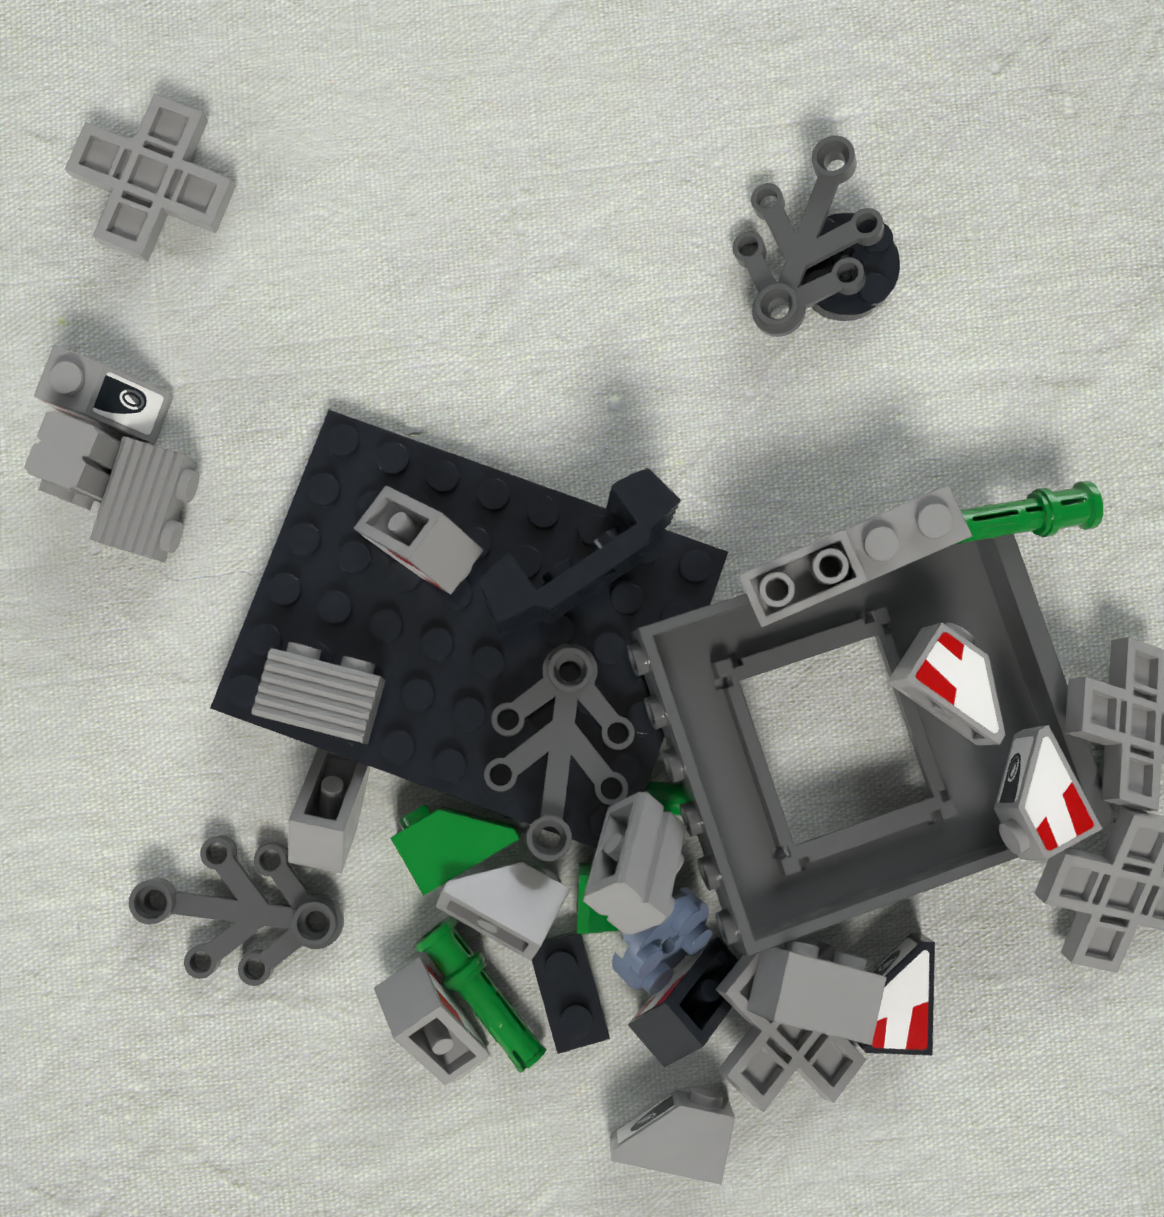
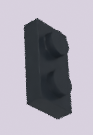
M577 930L545 939L532 958V964L557 1054L610 1039L582 934H577Z

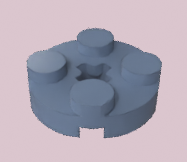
M679 888L683 896L676 900L674 899V909L666 922L633 935H623L622 939L629 947L624 953L623 959L616 952L614 953L612 968L631 988H644L651 995L658 993L669 983L674 973L673 969L687 954L690 956L697 954L709 942L712 930L705 925L709 915L708 906L689 888Z

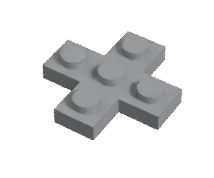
M154 93L134 141L90 123H84L65 170L72 178L111 192L93 234V237L100 244L148 262L168 215L213 233L217 232L236 185L231 178L190 163L208 122L203 112Z
M1131 637L1111 640L1109 684L1087 676L1068 680L1065 733L1105 745L1102 775L1103 801L1142 811L1159 810L1161 763L1164 764V649Z
M1122 806L1101 855L1067 848L1048 859L1034 894L1045 904L1078 911L1061 950V953L1071 963L1118 973L1138 925L1164 931V870H1162L1164 867V816Z
M819 941L815 945L819 947L817 957L831 961L833 952L836 950L830 944ZM760 952L749 956L744 954L716 990L752 1027L718 1068V1071L754 1107L763 1112L795 1071L822 1098L835 1103L867 1059L847 1039L776 1023L747 1011Z

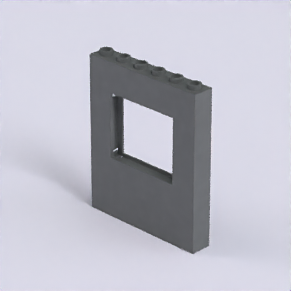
M1014 534L951 545L762 628L747 594H742L638 628L630 633L633 643L627 645V653L631 666L637 677L644 675L651 695L644 698L649 720L655 730L662 728L668 746L667 750L662 751L667 774L672 783L680 782L686 803L680 805L682 820L687 826L688 834L691 837L698 836L704 854L703 857L697 859L701 877L709 891L716 890L722 911L715 913L719 931L726 945L734 944L736 950L747 956L1018 858V855L1011 852L1002 840L999 832L1001 822L994 807L1013 736L1023 729L1049 725L1101 827L1116 821L1110 803L1102 800L1103 784L1088 741L1065 733L1068 685ZM949 622L971 633L975 638L973 645L989 655L1005 730V737L1000 745H975L893 687L930 797L794 845L739 681L873 636L876 638L890 678L921 628ZM727 676L730 677V680H731V683H732V686H731V687H729V685H728V683H727V680H726V677H727ZM784 846H787L790 856L785 854L783 849Z

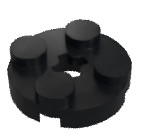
M837 213L826 217L820 236L851 221L855 213ZM865 221L859 226L858 231L870 233L876 228L877 224L873 221ZM885 223L884 235L876 244L863 246L856 243L806 270L800 286L832 272V261H839L842 255H846L861 262L866 276L865 285L859 292L853 295H844L838 292L814 304L812 309L815 312L831 320L853 321L870 314L885 301L896 286L900 272L899 252L893 242V233ZM853 271L850 279L842 278L841 274L839 280L843 283L853 282L857 278L858 272Z

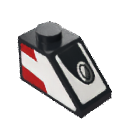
M910 933L870 971L887 978L872 1045L857 1042L865 1053L933 1056L935 942L921 933Z
M718 936L712 939L700 952L695 954L677 970L669 983L661 991L651 995L628 1024L663 1067L704 1047L733 1007L716 988L739 960Z

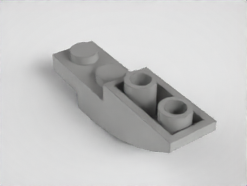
M948 484L738 576L762 628L972 537V534Z

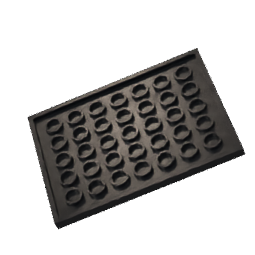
M328 410L210 709L531 825L536 819L541 817L549 752L519 774L516 779L517 782H515L516 784L510 790L508 789V791L498 792L491 789L485 782L484 770L490 761L496 758H505L553 720L555 697L524 718V727L515 736L505 737L498 734L492 726L491 716L498 705L513 702L543 678V663L550 651L563 644H577L586 648L593 655L597 663L598 673L594 685L616 713L627 718L635 729L634 740L627 748L612 750L602 741V727L577 700L575 724L613 772L624 776L628 783L627 798L638 792H645L664 739L662 728L656 730L653 728L646 711L644 698L651 695L644 675L636 676L628 657L627 645L633 643L630 633L638 628L710 605L728 551L664 529L648 544L639 565L554 622L534 621L501 637L484 600L479 579L502 557L511 553L537 591L545 583L542 576L550 569L569 558L576 565L592 551L589 545L610 529L618 527L606 508ZM385 486L443 513L483 549L481 555L472 565L468 576L458 584L452 594L421 578L354 529ZM292 642L321 650L319 661L340 666L343 656L375 664L373 675L381 676L386 681L368 744L253 715L252 707L255 704V697L258 693V687L265 670V663L270 649L273 648L286 652L288 643ZM566 662L559 669L560 677L564 681L573 682L580 677V668L573 662ZM504 710L498 716V725L502 729L512 730L518 725L519 716L513 710ZM614 723L609 726L607 730L609 740L616 744H621L627 740L628 730L623 724ZM571 755L563 821L568 824L571 830L572 840L597 848L607 809L611 805L603 804L597 799L594 791L595 785ZM498 764L492 768L490 777L495 785L504 786L511 780L512 772L507 765ZM606 778L601 784L602 795L610 800L620 796L622 791L621 783L615 778ZM548 826L543 828L560 835L559 831L554 827Z

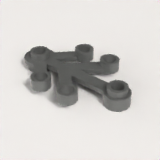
M838 135L826 137L818 142L813 149L812 164L818 178L797 233L784 210L785 200L777 185L765 183L758 186L752 193L751 203L753 209L760 219L766 220L785 259L778 282L765 261L767 250L759 234L752 231L744 232L733 242L732 249L737 262L742 267L747 268L759 292L752 306L753 319L757 327L769 336L782 337L793 333L802 324L807 308L838 292L844 295H853L859 292L865 285L866 276L863 265L859 260L847 257L839 260L833 266L832 272L800 286L808 268L856 243L863 246L874 245L884 235V223L881 214L873 208H864L857 211L851 221L820 236L839 184L849 180L857 167L854 147L845 137ZM834 160L845 162L844 166L838 170H827V166ZM767 196L777 198L775 204L769 208L759 206L762 199ZM865 221H873L877 224L876 228L870 233L858 231L859 226ZM746 245H758V250L755 254L751 256L741 255V251ZM846 270L858 272L857 278L850 283L841 282L839 277ZM779 305L789 307L788 313L783 318L775 319L771 317V312L775 307Z
M563 644L550 651L543 663V678L513 702L498 705L491 716L492 726L498 734L505 737L515 736L523 729V724H525L524 718L555 697L553 720L505 758H496L490 761L484 770L485 782L491 789L498 792L508 791V789L510 790L516 784L515 782H517L516 779L519 774L549 752L541 817L530 825L527 832V845L534 856L544 861L560 859L568 852L572 843L571 830L568 824L563 821L571 755L595 785V795L600 802L606 805H614L625 799L628 794V783L624 776L613 772L575 724L577 700H579L602 727L601 738L608 748L612 750L625 749L633 742L635 737L633 724L627 718L619 716L594 685L598 669L593 655L586 648L577 644ZM573 662L578 665L581 673L576 681L567 682L560 677L559 669L564 663ZM507 709L515 711L519 716L518 725L512 730L502 729L497 721L499 714ZM614 723H621L628 730V738L621 744L613 743L608 738L607 730ZM498 764L507 765L512 772L511 780L504 786L495 785L490 777L492 768ZM606 778H615L621 783L622 791L618 798L610 800L602 795L601 784ZM548 826L556 828L560 833L558 845L551 849L541 846L538 840L539 832Z
M218 835L206 840L201 847L200 857L205 866L216 870L236 899L176 891L175 886L163 878H151L143 881L132 890L129 896V909L133 917L143 924H157L169 918L172 914L234 922L210 942L196 945L185 955V970L190 976L197 979H203L213 974L219 968L224 957L265 926L288 930L265 950L251 951L241 959L238 965V974L240 979L250 986H258L264 983L273 974L274 967L301 946L310 949H322L331 945L340 936L344 927V913L339 903L326 894H311L290 867L288 849L278 842H271L261 846L255 853L254 865L260 874L267 877L271 876L290 906L268 902L236 859L237 847L235 842L230 837ZM216 842L226 847L227 857L223 862H217L211 856V847ZM272 849L279 853L281 863L277 869H270L265 865L263 857L267 850ZM153 890H159L165 896V905L162 909H157L150 903L149 897ZM312 911H320L325 915L327 924L324 929L317 930L311 927L309 915ZM203 951L210 956L211 965L208 970H202L196 966L195 955L197 952ZM256 958L263 962L265 966L263 976L255 977L249 972L248 962L250 959Z

